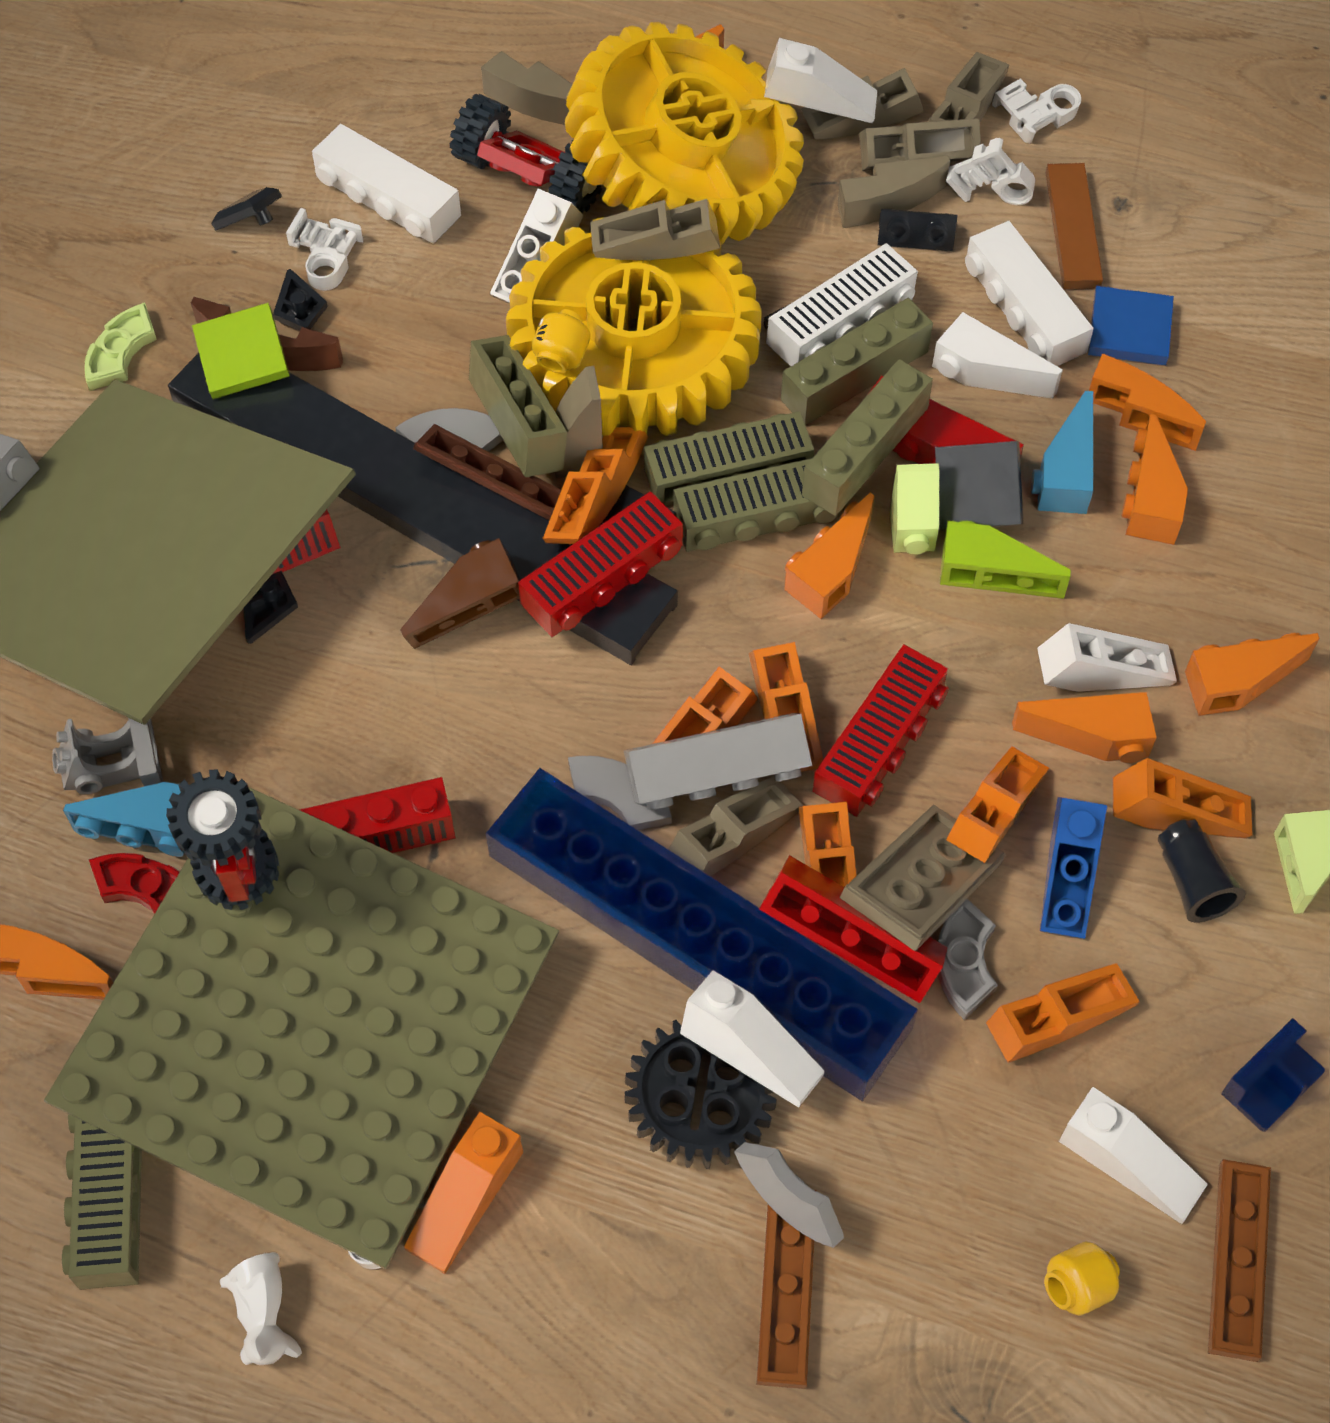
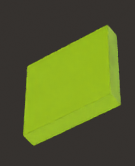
M269 303L192 325L209 393L213 399L290 376Z

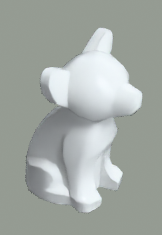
M275 1252L264 1253L246 1259L235 1266L228 1275L220 1279L221 1288H228L233 1293L237 1318L247 1331L244 1345L240 1352L241 1360L245 1365L251 1363L257 1365L274 1364L283 1354L293 1358H297L302 1354L298 1343L276 1325L282 1297V1280L278 1265L280 1256Z

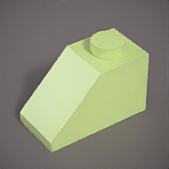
M939 463L897 465L889 511L894 553L921 554L926 551H935L939 531Z
M1330 810L1284 814L1274 832L1294 914L1305 911L1330 877Z

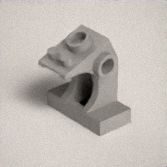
M128 718L127 723L118 731L94 736L93 731L89 729H76L72 719H68L64 731H59L56 734L57 742L60 743L59 748H54L52 754L53 770L55 774H61L64 790H76L80 794H92L98 792L103 787L141 779L143 786L164 782L151 718L145 725ZM121 752L122 761L104 766L97 765L96 758Z

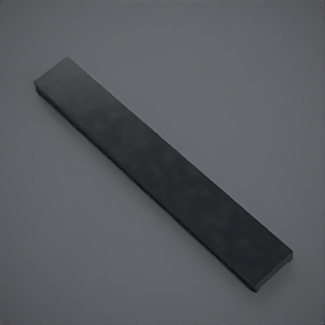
M198 352L168 384L174 402L354 469L356 475L337 497L454 564L461 556L469 553L474 545L482 541H494L499 538L507 549L522 580L573 545L546 543L543 540V536L550 520L414 450L415 442L290 372L289 377L213 399L209 393ZM647 573L639 582L628 584L618 591L614 598L605 606L595 607L585 614L581 621L570 631L632 666L644 645L668 614L678 606V590Z

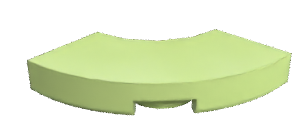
M145 303L131 307L115 316L104 325L105 330L97 338L96 342L90 344L84 366L89 391L109 386L114 379L121 382L127 381V368L133 355L143 346L157 340Z

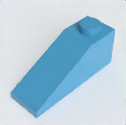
M1085 391L1045 451L1040 470L1033 469L1031 494H1038L1037 510L1087 514L1093 493V391Z

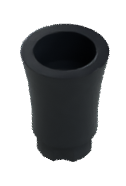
M1195 819L1177 821L1169 825L1164 832L1158 835V842L1163 849L1162 856L1172 873L1188 921L1200 923L1218 918L1236 908L1243 901L1246 895L1245 890L1230 873L1215 850L1209 836L1202 831Z

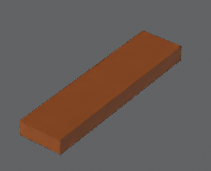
M1085 163L1047 164L1045 173L1063 290L1096 289V286H1102L1103 276Z
M1225 1159L1219 1164L1208 1354L1258 1362L1262 1358L1271 1167Z
M769 1205L767 1206L756 1385L806 1389L814 1240L787 1223Z

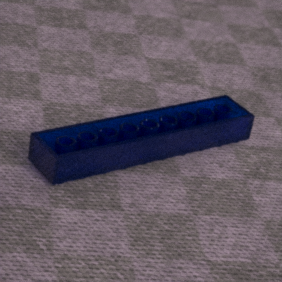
M541 768L536 771L486 832L488 851L491 858L693 991H696L714 970L753 994L825 1071L824 1077L862 1102L913 1029L918 1011L917 1008L792 928L759 910V907Z

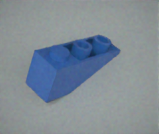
M1062 797L1057 798L1050 840L1040 931L1085 939L1107 805Z

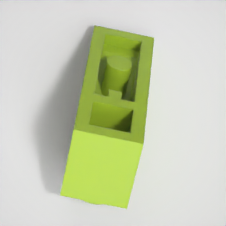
M972 521L947 522L943 542L940 585L1064 599L1071 576L1069 568L990 525L976 524Z

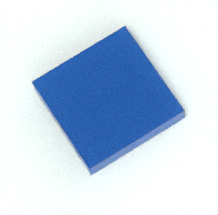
M1096 286L1091 325L1094 329L1088 355L1101 357L1103 353L1116 359L1166 366L1169 358L1174 296Z

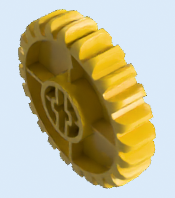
M650 22L645 32L640 27L632 25L625 27L619 36H607L600 41L596 51H591L584 58L567 95L566 106L569 112L565 118V130L574 138L570 146L573 158L578 162L588 163L582 174L586 182L593 186L603 184L607 188L602 196V200L608 206L616 207L623 204L628 208L627 211L665 200L670 210L707 199L717 218L719 240L723 244L728 236L731 239L741 241L750 237L754 229L762 230L767 227L794 193L797 184L796 179L802 172L804 161L799 153L804 145L803 134L793 127L798 119L795 109L789 104H780L778 100L764 97L766 82L762 78L766 73V68L756 61L750 64L742 61L744 51L740 47L731 44L725 50L719 46L718 36L708 31L704 33L701 39L694 37L693 29L688 25L678 23L672 34L666 25L660 22Z
M571 227L564 231V246L555 241L546 242L540 247L541 261H528L521 269V282L513 285L509 295L510 310L506 316L507 335L511 338V349L518 350L524 360L523 365L531 371L555 412L562 397L585 367L594 366L601 398L602 436H609L616 427L620 426L632 427L634 431L641 430L647 434L648 426L654 425L658 427L661 434L669 436L677 434V419L684 418L689 424L696 426L705 422L706 405L714 410L724 409L731 402V390L743 388L748 381L749 367L755 364L759 355L762 309L759 302L756 301V286L752 278L742 274V262L736 255L730 253L721 255L722 242L720 240V249L696 255L655 260H617L595 257L591 232L586 234L580 227ZM562 309H568L576 312L583 318L582 323L587 326L591 334L590 342L578 367L567 370L565 373H555L537 363L536 356L531 349L532 340L544 315L551 312L560 313ZM631 319H638L637 331H630Z

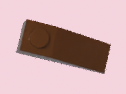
M498 538L494 541H482L474 545L469 553L461 556L403 625L400 631L414 649L520 598L518 582L521 579L501 540Z

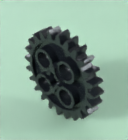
M673 1020L671 1035L666 1034L660 1028L655 1029L657 1044L655 1045L643 1040L641 1042V1051L645 1057L632 1055L631 1067L636 1072L626 1073L625 1084L633 1089L624 1092L625 1103L635 1105L628 1110L629 1122L642 1121L637 1127L638 1138L653 1135L650 1142V1151L655 1152L663 1145L668 1147L667 1162H671L678 1153L685 1154L686 1168L691 1167L695 1156L702 1158L706 1169H710L712 1156L718 1155L721 1161L728 1165L730 1162V1150L739 1148L746 1142L745 1139L757 1144L761 1142L762 1133L758 1127H770L772 1117L765 1111L775 1110L777 1099L768 1095L773 1093V1091L680 1034L682 1026L677 1020ZM704 1054H709L711 1062L708 1070L700 1125L697 1130H692L690 1123L694 1109L701 1060ZM677 1059H684L689 1061L693 1068L687 1072H678L673 1070L670 1064ZM723 1067H730L735 1069L739 1076L733 1080H724L716 1074V1071ZM668 1103H677L683 1106L686 1111L678 1117H671L666 1115L661 1108ZM714 1111H724L731 1116L732 1121L725 1125H717L708 1116Z

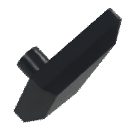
M269 187L253 191L217 212L211 224L214 230L217 231L254 215L259 225L262 226L273 220L267 207L280 199L282 195L279 189Z
M288 269L273 316L274 320L299 331L302 327L311 329L328 305L327 301L293 270Z
M282 571L272 574L244 607L245 638L248 644L255 642L298 608L297 601Z

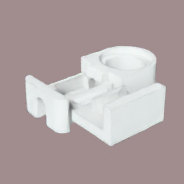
M1020 78L997 91L992 101V105L995 108L1002 104L1012 115L1009 125L1025 143L1030 144L1036 131L1048 124L1053 123L1056 128H1059L1071 121L1077 114L1081 103V95L1071 85L1058 84L1041 93L1037 101L1038 97L1035 94L1031 96L1026 91L1027 85ZM1065 98L1072 104V107L1068 109L1060 108L1054 103V99Z
M995 138L990 140L987 147L984 144L976 146L972 158L950 166L946 182L967 202L970 200L972 190L976 189V185L981 187L983 182L988 185L992 181V189L1003 201L1012 205H1023L1032 199L1035 177L1023 162L1015 164L1002 150L1003 139ZM1020 183L1026 188L1016 190L1009 187L1008 184Z
M300 208L286 232L288 244L299 248L300 245L310 247L311 254L306 261L305 267L308 281L313 288L322 291L334 289L341 283L349 268L347 256L356 241L363 243L361 227L351 222L333 218L329 221L331 227L329 228L328 224L308 219L306 209ZM321 266L334 268V271L327 276L314 274V271Z

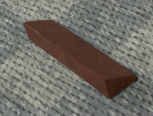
M433 424L413 447L414 450L550 520L561 489L536 476L525 477L519 467L436 424Z

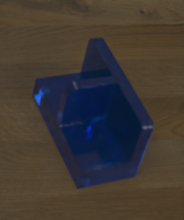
M1294 1018L1230 1079L1221 1093L1262 1132H1266L1325 1072L1324 1067L1298 1044L1307 1030Z

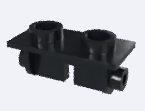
M881 209L877 245L882 246L887 243L891 247L953 251L958 215Z

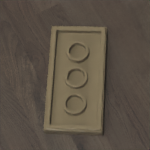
M933 804L845 886L840 898L916 951L1001 865L1006 854L996 847L988 860L983 863L948 842L946 839L956 819Z

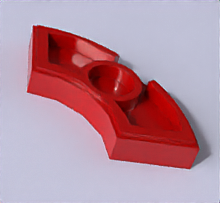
M116 853L89 859L104 903L120 900L136 902L148 908L154 914L179 874V871L174 867L145 858L141 854Z

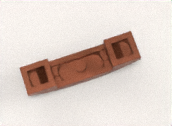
M193 297L191 301L197 324L231 314L229 306ZM304 327L301 328L296 339L278 334L288 371H323L341 368L343 357L339 337Z

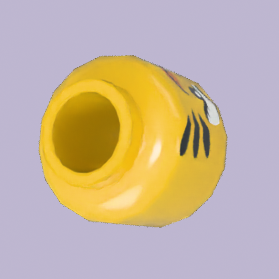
M562 309L560 313L551 312L542 317L531 347L540 366L551 372L565 373L567 370H572L580 365L590 342L591 334L587 326L582 323L583 318L579 314L568 309Z

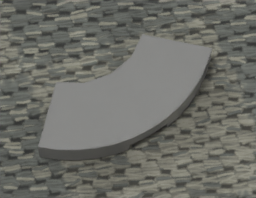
M448 408L432 410L414 416L395 427L397 433L415 443L433 424L488 452L503 441L489 415L468 409Z
M598 756L568 757V765L577 802H595L611 808L623 819L628 832L672 824V816L668 806L647 810L646 803L638 804L634 802L627 764Z
M968 899L943 923L938 940L939 943L948 947L943 968L938 974L939 980L948 1001L963 1020L996 991L998 986L987 971L984 959L985 944L993 934L996 925Z
M744 1142L734 1151L739 1164L752 1185L768 1205L787 1223L814 1241L832 1248L844 1239L843 1231L829 1197L814 1191L795 1175L787 1165L779 1149Z

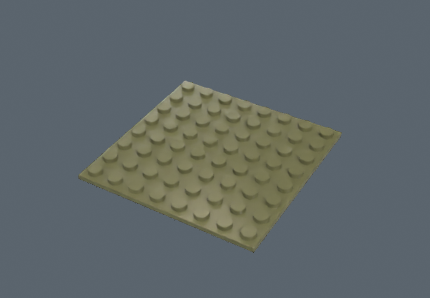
M114 379L36 463L40 469L0 511V657L145 725L356 475L354 469Z
M249 787L250 791H253L261 812L262 819L259 820L260 825L267 833L269 840L272 841L279 859L280 866H277L279 877L278 881L273 880L272 882L274 886L273 891L270 895L264 892L261 895L263 901L257 905L254 900L247 902L249 907L247 909L240 910L238 905H233L232 910L224 909L222 903H218L216 906L209 901L207 895H203L192 874L191 859L188 858L46 1095L44 1102L367 1261L387 1269L554 944L559 930Z

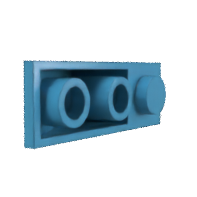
M169 782L157 783L66 804L63 809L73 830L83 837L97 839L99 836L114 838L121 844L133 848H139L141 845L152 846L165 854L175 857H181L185 853L176 844L168 827L170 823L166 817L167 808H172L169 801L172 793L177 795L181 793L179 784Z

